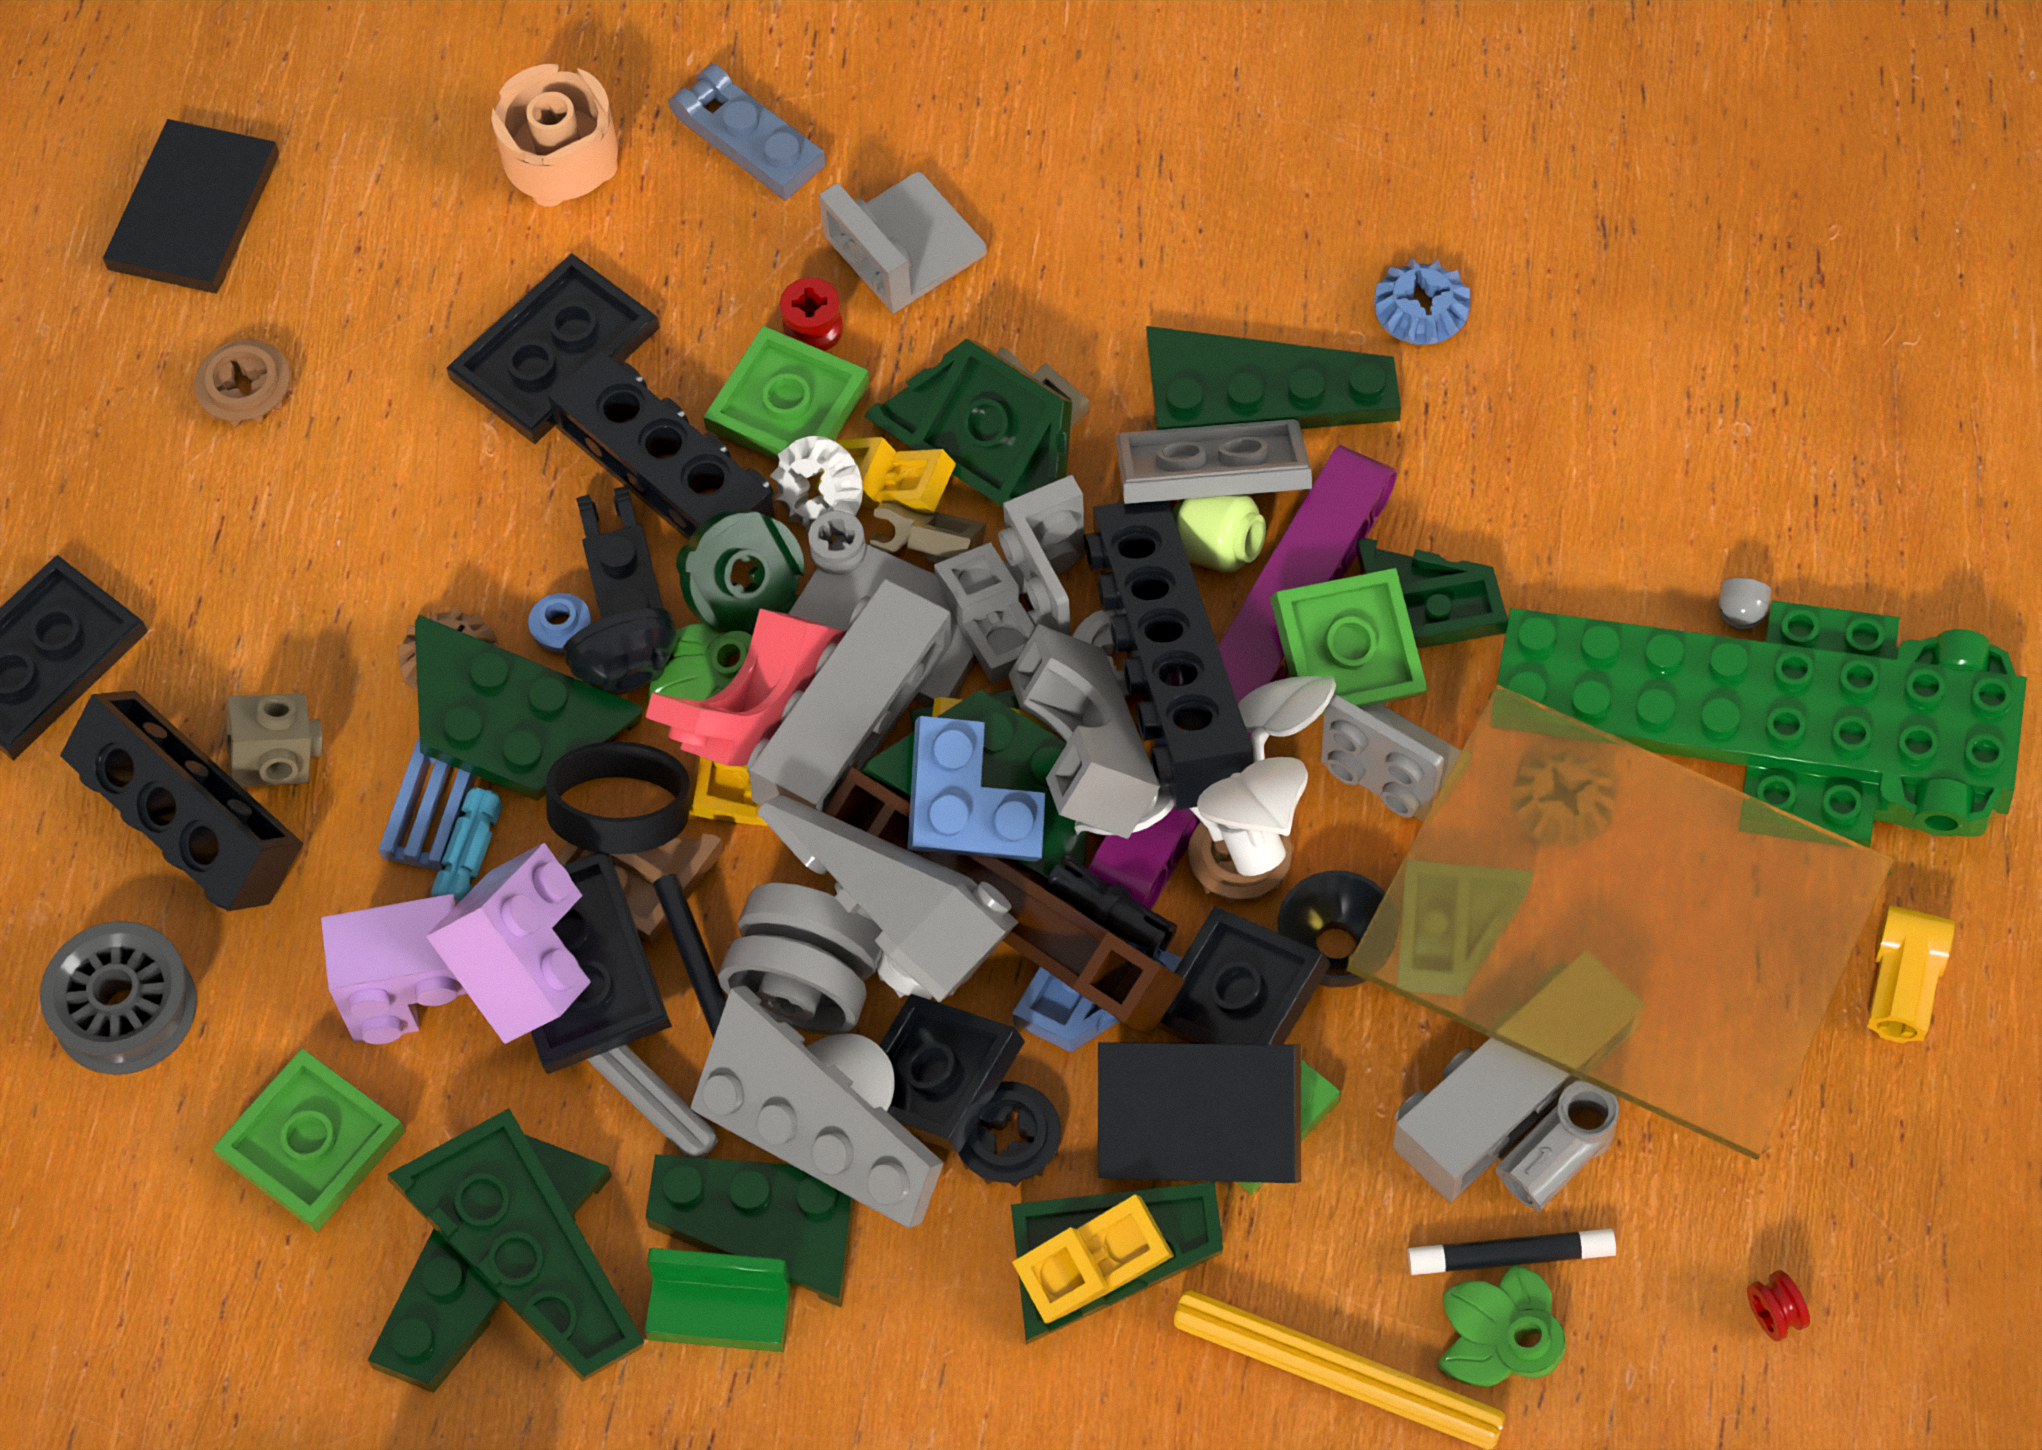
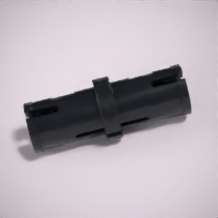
M1070 855L1062 858V865L1057 863L1045 886L1048 892L1068 902L1083 912V914L1115 935L1123 938L1154 960L1161 956L1160 950L1166 951L1177 931L1175 923L1168 921L1131 897L1132 890L1120 882L1111 884L1088 870Z

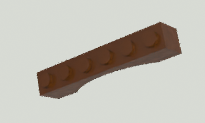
M852 767L823 813L907 850L910 802ZM908 850L971 878L977 885L983 881L996 888L1011 904V909L1008 913L1019 922L1005 937L1003 942L1123 1023L1148 1036L1152 1035L1186 981L1178 974L997 858Z

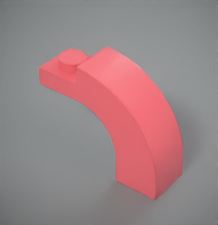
M760 609L745 661L735 678L726 688L715 696L703 700L652 693L645 718L670 726L668 738L682 742L680 749L727 766L747 765L756 745L763 738L770 740L782 724V713L790 697L797 690L805 692L815 678L816 666L823 651L830 643L839 644L846 631L799 616Z

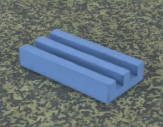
M419 738L417 739L390 815L379 852L384 860L440 871L445 869L441 862L457 819L463 817L464 812L461 811L467 792L474 785L476 776L461 769L458 770L430 853L422 852L450 767H456L420 753ZM430 763H433L434 767L406 847L403 848L401 846Z

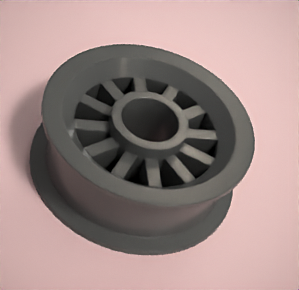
M117 921L99 924L80 932L68 940L56 952L47 966L42 979L40 1004L49 1028L58 1038L66 1053L74 1061L95 1072L120 1075L135 1073L152 1067L177 1049L192 1026L196 1013L197 996L192 976L183 964L174 945L163 934L140 923ZM131 990L129 996L123 1002L116 1005H107L110 998L116 993Z

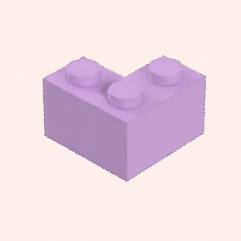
M545 843L489 871L426 936L504 1044L560 1017L591 983L580 968L575 957L567 950L552 929L583 895L572 882L566 869L559 864Z
M454 894L321 917L328 989L354 1043L365 1041L370 1044H386L399 1039L404 1033L419 1031L416 1003L425 1006H439L453 1001L458 995L467 994L426 938L428 933L458 904Z

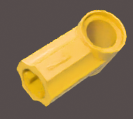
M1888 904L1876 946L1874 961L1880 964L1867 1028L1877 1032L1880 1038L1899 1043L1924 1041L1935 1002L1934 995L1938 977H1942L1949 957L1955 920Z

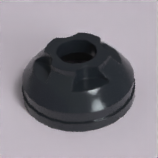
M660 608L634 609L603 618L588 625L565 643L562 652L572 675L590 685L603 687L604 691H613L615 695L636 691L642 686L658 680L664 673L663 667L674 650L678 636L673 617L667 610Z
M1325 871L1313 874L1300 881L1289 891L1282 902L1277 921L1279 934L1318 951L1320 950L1317 947V939L1326 930L1341 929L1348 932L1354 938L1356 947L1350 955L1340 959L1326 956L1331 965L1319 985L1327 987H1350L1373 978L1385 967L1394 951L1398 937V917L1394 905L1386 892L1374 881L1360 874L1348 871Z

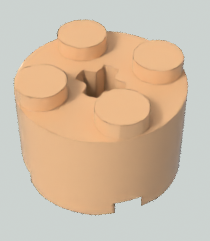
M558 64L533 66L510 78L500 90V100L495 110H492L491 116L503 168L508 179L516 188L532 196L537 204L544 207L556 206L563 200L577 198L591 192L604 181L611 179L615 175L618 166V144L605 89L589 72L577 68L578 74L560 71Z

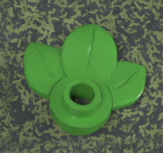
M703 623L689 624L676 630L678 639L671 654L674 659L665 664L663 675L658 680L651 682L648 701L650 702L652 693L692 700H703L715 696L726 688L739 672L747 656L753 635L744 631H730L722 634L717 629ZM740 652L741 655L737 664L726 668L727 660L733 654Z
M1515 1264L1506 1271L1499 1287L1485 1281L1470 1280L1458 1283L1443 1293L1445 1313L1455 1331L1461 1335L1438 1362L1440 1371L1449 1378L1471 1386L1490 1387L1503 1381L1513 1373L1527 1378L1544 1377L1553 1372L1562 1361L1567 1346L1566 1336L1560 1322L1551 1315L1552 1293L1543 1278L1534 1271ZM1531 1334L1541 1335L1540 1341L1533 1347L1527 1348L1518 1345L1519 1341L1525 1336Z

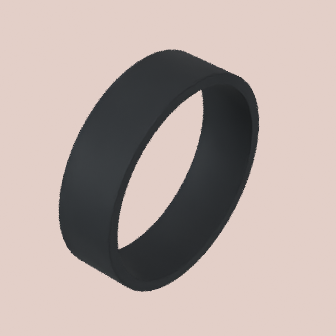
M620 741L586 745L560 757L548 771L546 781L547 820L552 830L559 837L585 850L607 854H631L648 851L670 842L685 828L689 818V775L679 760L667 752L649 745ZM606 777H627L654 783L670 792L675 799L664 808L646 815L610 818L582 812L562 800L561 796L572 787L586 781Z

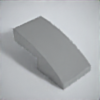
M991 542L935 564L934 571L966 641L991 684H994L1009 677L1008 674L1035 631L1036 626L1019 602V585Z

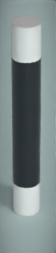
M1609 1228L1411 1247L1407 1249L1410 1275L1513 1266L1515 1264L1524 1265L1615 1256L1616 1241L1613 1229Z

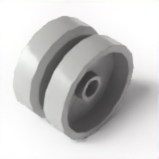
M773 882L758 885L748 894L738 920L739 932L742 937L736 938L730 944L718 973L720 987L729 995L731 988L747 986L762 1000L759 1006L778 1023L786 1021L796 1030L826 1035L847 1033L856 1026L867 996L865 983L862 980H867L875 973L883 952L874 941L880 935L882 929L873 920L859 913H848L834 898L835 896L798 884Z

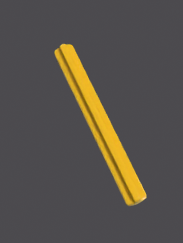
M1193 1290L1185 1291L1176 1307L1174 1325L1180 1330L1484 1449H1493L1498 1442L1505 1422V1414L1499 1409Z

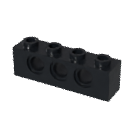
M601 350L548 395L556 428L620 483L628 486V489L688 541L696 529L706 520L728 510L748 509L775 519L772 502L774 492L768 481L757 470L748 468L745 471L734 462L726 446L710 432L702 435L691 426L686 414L672 399L664 397L660 400L648 390L642 376L630 364L623 362L619 365ZM624 418H633L628 422L617 423V421ZM665 453H675V455L668 458H657ZM705 489H718L711 494H699Z
M135 690L91 695L60 754V757L79 773L81 782L91 790L103 795L120 811V816L126 824L144 833L162 850L164 859L174 867L185 871L204 889L206 898L216 906L227 911L269 905L301 849L303 842Z

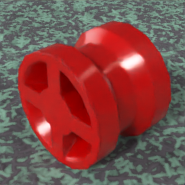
M811 277L796 280L786 287L781 294L779 304L783 318L784 334L822 351H827L835 346L841 338L843 331L840 300L837 290L829 282Z

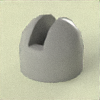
M1730 578L1722 581L1718 600L1721 616L1728 625L1739 630L1755 627L1768 613L1772 592L1771 587L1763 582L1748 578Z

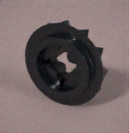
M1013 1081L1001 1082L961 1151L958 1153L965 1170H972L981 1176L987 1184L994 1181L1006 1182L1014 1187L1022 1180L1034 1175L1042 1176L1048 1163L1055 1155H1058L1061 1128L1056 1109L1043 1093L1027 1084ZM1015 1113H1018V1134L1021 1138L1026 1139L1027 1142L1012 1141L1008 1145L1007 1150H1002L1001 1155H997L996 1136L988 1132V1130L991 1131L992 1128L1003 1130L1007 1126L1008 1121L1012 1122Z

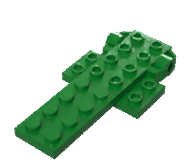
M1772 600L1766 642L1510 608L1490 716V730L1746 765L1747 771L1737 834L1869 853L1873 821L1894 823L1937 836L1958 835L1977 837L1986 832L1996 813L2008 815L2015 789L2027 677L2016 676L2008 652L1990 644L1986 636L1967 629L1947 630L1940 633L1937 637L1924 640L1903 641L1896 648L1900 617Z

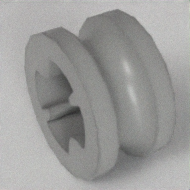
M832 511L819 516L811 524L808 533L811 557L816 566L822 571L834 575L846 574L855 570L863 562L866 554L863 526L858 518L847 512ZM831 536H845L846 542L842 543L843 550H829L828 543L832 544Z

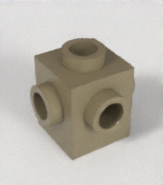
M305 693L227 696L226 749L230 777L240 786L309 783L310 757H321L322 732L320 719H309Z

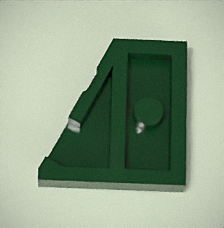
M1369 538L1357 540L1356 554L1362 575L1393 568L1397 569L1417 649L1506 633L1508 619L1493 567L1464 560L1450 562L1438 554L1415 549L1412 557L1377 549V540Z

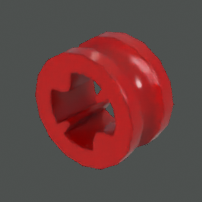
M1777 1270L1771 1273L1767 1285H1763L1759 1281L1748 1285L1747 1297L1751 1309L1762 1329L1774 1341L1785 1339L1788 1335L1787 1329L1791 1326L1797 1330H1802L1809 1326L1810 1314L1803 1296L1793 1280L1784 1271Z

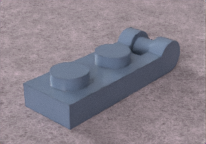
M710 63L697 74L698 82L689 90L681 88L668 99L670 109L683 124L785 201L826 165L824 151L735 85L727 73L714 63ZM712 100L721 105L713 114L704 108Z

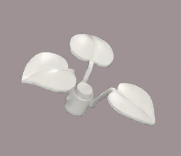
M1300 676L1281 679L1263 685L1247 694L1238 703V707L1247 733H1253L1250 738L1253 747V764L1245 768L1241 773H1233L1230 778L1220 780L1209 786L1199 796L1197 807L1189 808L1208 828L1213 841H1225L1235 867L1241 875L1255 876L1272 870L1284 860L1286 850L1279 834L1286 836L1290 834L1295 808L1308 781L1306 767L1299 759L1292 757L1265 759V741L1269 735L1277 737L1293 735L1315 721L1325 710L1334 694L1336 683L1333 676ZM1168 785L1160 786L1157 802L1153 810L1147 817L1140 819L1132 833L1152 826L1171 811L1174 802ZM1078 821L1075 822L1074 829L1077 835L1081 831H1089L1100 835H1115Z

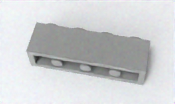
M884 579L872 598L864 596L856 605L849 621V630L840 643H830L823 651L816 666V676L805 692L797 690L790 697L782 713V724L770 740L763 738L752 751L747 763L752 801L762 806L764 802L782 794L820 812H824L851 768L854 767L861 771L864 764L873 758L951 646V611L887 579Z
M1585 952L1569 967L1564 963H1559L1552 968L1536 988L1538 995L1523 1009L1518 1005L1508 1008L1492 1025L1489 1031L1492 1037L1475 1052L1470 1047L1459 1052L1442 1073L1444 1080L1428 1095L1423 1090L1417 1091L1397 1111L1394 1117L1397 1123L1393 1149L1449 1203L1453 1202L1558 1105L1559 1097L1566 1087L1575 1081L1587 1079L1637 1033L1645 1005L1588 953Z

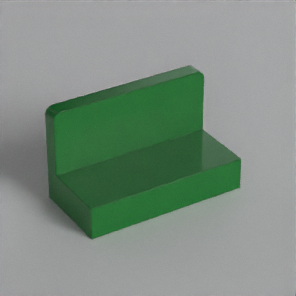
M659 1248L649 1249L647 1265L653 1278L645 1326V1334L649 1341L772 1352L784 1351L792 1293V1284L784 1260Z

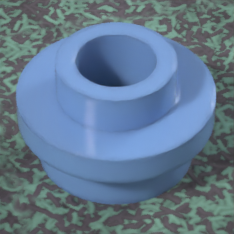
M554 593L542 598L534 605L528 618V626L533 640L540 647L557 654H563L562 650L565 643L573 635L592 624L590 611L585 602L569 593ZM569 616L568 620L562 624L554 625L549 623L556 617Z

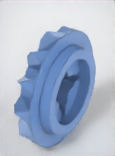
M1412 257L1404 267L1398 269L1390 266L1386 277L1381 283H1377L1374 298L1375 314L1382 327L1397 339L1419 345L1439 343L1454 336L1466 323L1470 313V288L1465 287L1461 282L1459 270L1449 272L1443 269L1438 259L1430 265L1417 264ZM1416 287H1421V290L1425 291L1427 297L1432 298L1429 315H1426L1425 308L1421 307L1418 300H1413Z

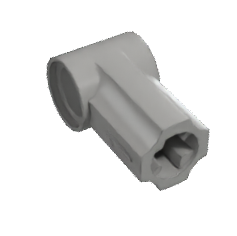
M1589 1079L1575 1081L1566 1087L1559 1097L1558 1105L1496 1166V1175L1503 1181L1507 1190L1522 1204L1540 1212L1592 1158L1599 1157L1612 1145L1619 1114V1104L1616 1095L1605 1084ZM1577 1110H1593L1602 1117L1604 1124L1596 1129H1581L1573 1124L1569 1116Z

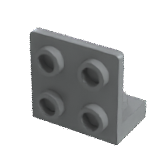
M915 172L867 203L861 198L853 200L839 183L818 195L824 237L892 314L987 254L986 243L921 172Z
M1073 475L1003 503L1005 529L998 531L999 541L1007 558L1004 564L1019 585V596L1023 594L1031 609L1027 614L1034 625L1037 627L1040 624L1071 636L1069 599L1057 574L1067 571L1078 560L1085 558L1083 493Z
M1333 694L1325 708L1321 762L1326 765L1330 773L1337 779L1348 785L1359 784L1380 796L1382 802L1391 811L1402 817L1410 818L1414 816L1430 825L1470 769L1472 759L1470 755L1382 704L1359 708L1342 697Z

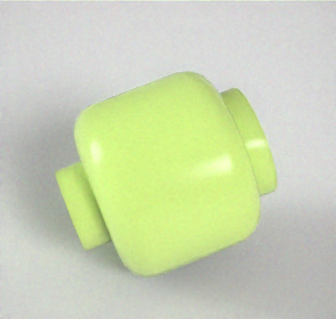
M1248 495L1185 499L1184 501H1179L1172 510L1189 563L1220 572L1234 573L1246 563L1254 561L1260 554L1266 536V523L1263 516L1259 515L1256 503Z

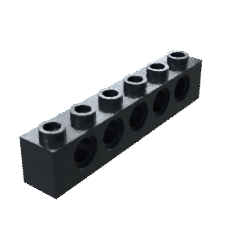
M1168 500L1129 504L1119 502L1093 507L1094 533L1084 534L1087 562L1090 571H1101V574L1097 575V588L1103 612H1114V616H1110V629L1116 654L1127 653L1128 658L1123 659V669L1129 696L1140 695L1141 702H1137V715L1142 738L1144 741L1154 739L1156 746L1151 747L1152 767L1159 785L1169 786L1176 810L1197 807L1199 796L1205 789L1220 780L1230 778L1233 773H1241L1245 768L1253 764L1252 744Z

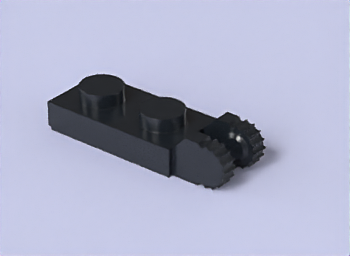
M628 486L615 488V496L613 497L617 516L621 518L624 529L604 534L599 533L597 525L599 516L595 502L591 500L590 495L576 498L586 538L582 539L601 619L634 609H663L642 524L637 525Z

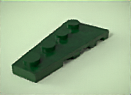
M1146 326L1156 430L1288 419L1298 420L1300 429L1400 421L1401 404L1395 362L1392 356Z
M509 1108L388 1173V1181L582 1382L643 1348L644 1341Z
M525 1135L573 1220L576 1221L574 1216L593 1192L598 1194L612 1177L609 1166ZM435 1228L424 1246L368 1358L372 1369L432 1393L437 1390L490 1325L489 1318L504 1301Z

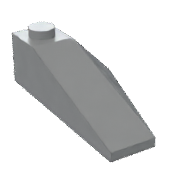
M781 794L764 802L757 810V814L806 867L821 875L829 872L836 879L837 882L834 884V888L838 894L834 898L848 913H859L873 920L882 929V932L874 941L898 966L939 1003L968 981L1019 923L1008 913L1011 909L1009 901L992 885L983 881L977 885L967 876Z

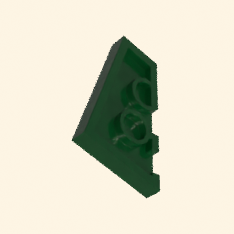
M655 1154L645 1217L650 1228L709 1253L784 1260L791 1283L817 1293L819 1299L838 1307L842 1305L854 1198L793 1165Z
M1215 1182L1011 1204L1017 1259L1070 1227L1078 1229L1135 1194L1142 1197L1174 1255L1132 1281L1050 1323L1044 1322L1019 1276L1026 1345L1223 1253Z

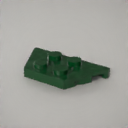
M965 339L944 354L937 366L923 369L906 382L908 387L884 404H874L867 410L864 416L914 450L943 449L956 463L952 472L954 476L1002 507L1003 503L1066 477L1073 402L974 340Z
M418 615L415 621L420 753L538 801L546 795L548 771L560 757L586 745L609 742L626 728L630 732L640 723L644 708L641 705L424 616Z
M982 690L976 691L937 716L938 718L985 722L981 787L1045 793L1042 858L1038 861L1004 860L1044 884L1047 883L1057 863L1062 865L1061 860L1066 855H1070L1077 862L1085 866L1086 831H1081L1077 835L1074 829L1076 821L1059 815L1046 780L1047 775L1067 742ZM914 732L870 759L860 771L909 802L911 797Z

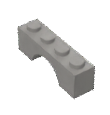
M1038 624L1008 676L1020 708L1047 724L1067 742L1046 777L1058 813L1061 816L1128 839L1140 819L1147 817L1153 810L1157 802L1160 785L1106 652L1101 647Z

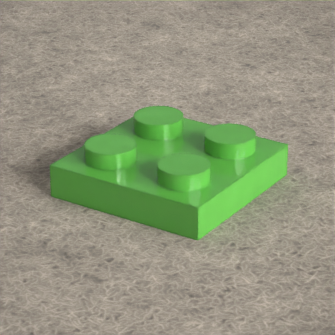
M762 326L704 415L705 428L709 432L776 461H780L778 453L803 437L821 436L833 441L835 440L870 385L869 370L766 326Z
M1396 568L1277 591L1270 597L1290 678L1300 676H1333L1336 683L1334 694L1359 708L1421 696L1428 691Z
M301 1048L212 1149L221 1161L317 1233L406 1131L400 1120Z

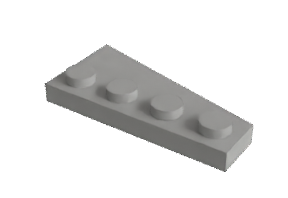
M747 986L731 988L690 1109L907 1228L922 1224L944 1162L881 1106L873 1108L851 1088L853 1081L835 1065L827 1067L803 1045L805 1041L803 1036L786 1021L778 1023L759 1006L762 1000Z

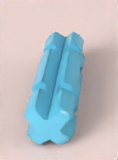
M478 787L472 788L467 792L461 808L465 815L464 817H459L455 824L441 862L445 869L437 873L431 889L433 897L454 894L457 903H459L473 889V886L469 884L470 880L477 878L493 834L489 831V828L496 825L502 809V802L497 793Z

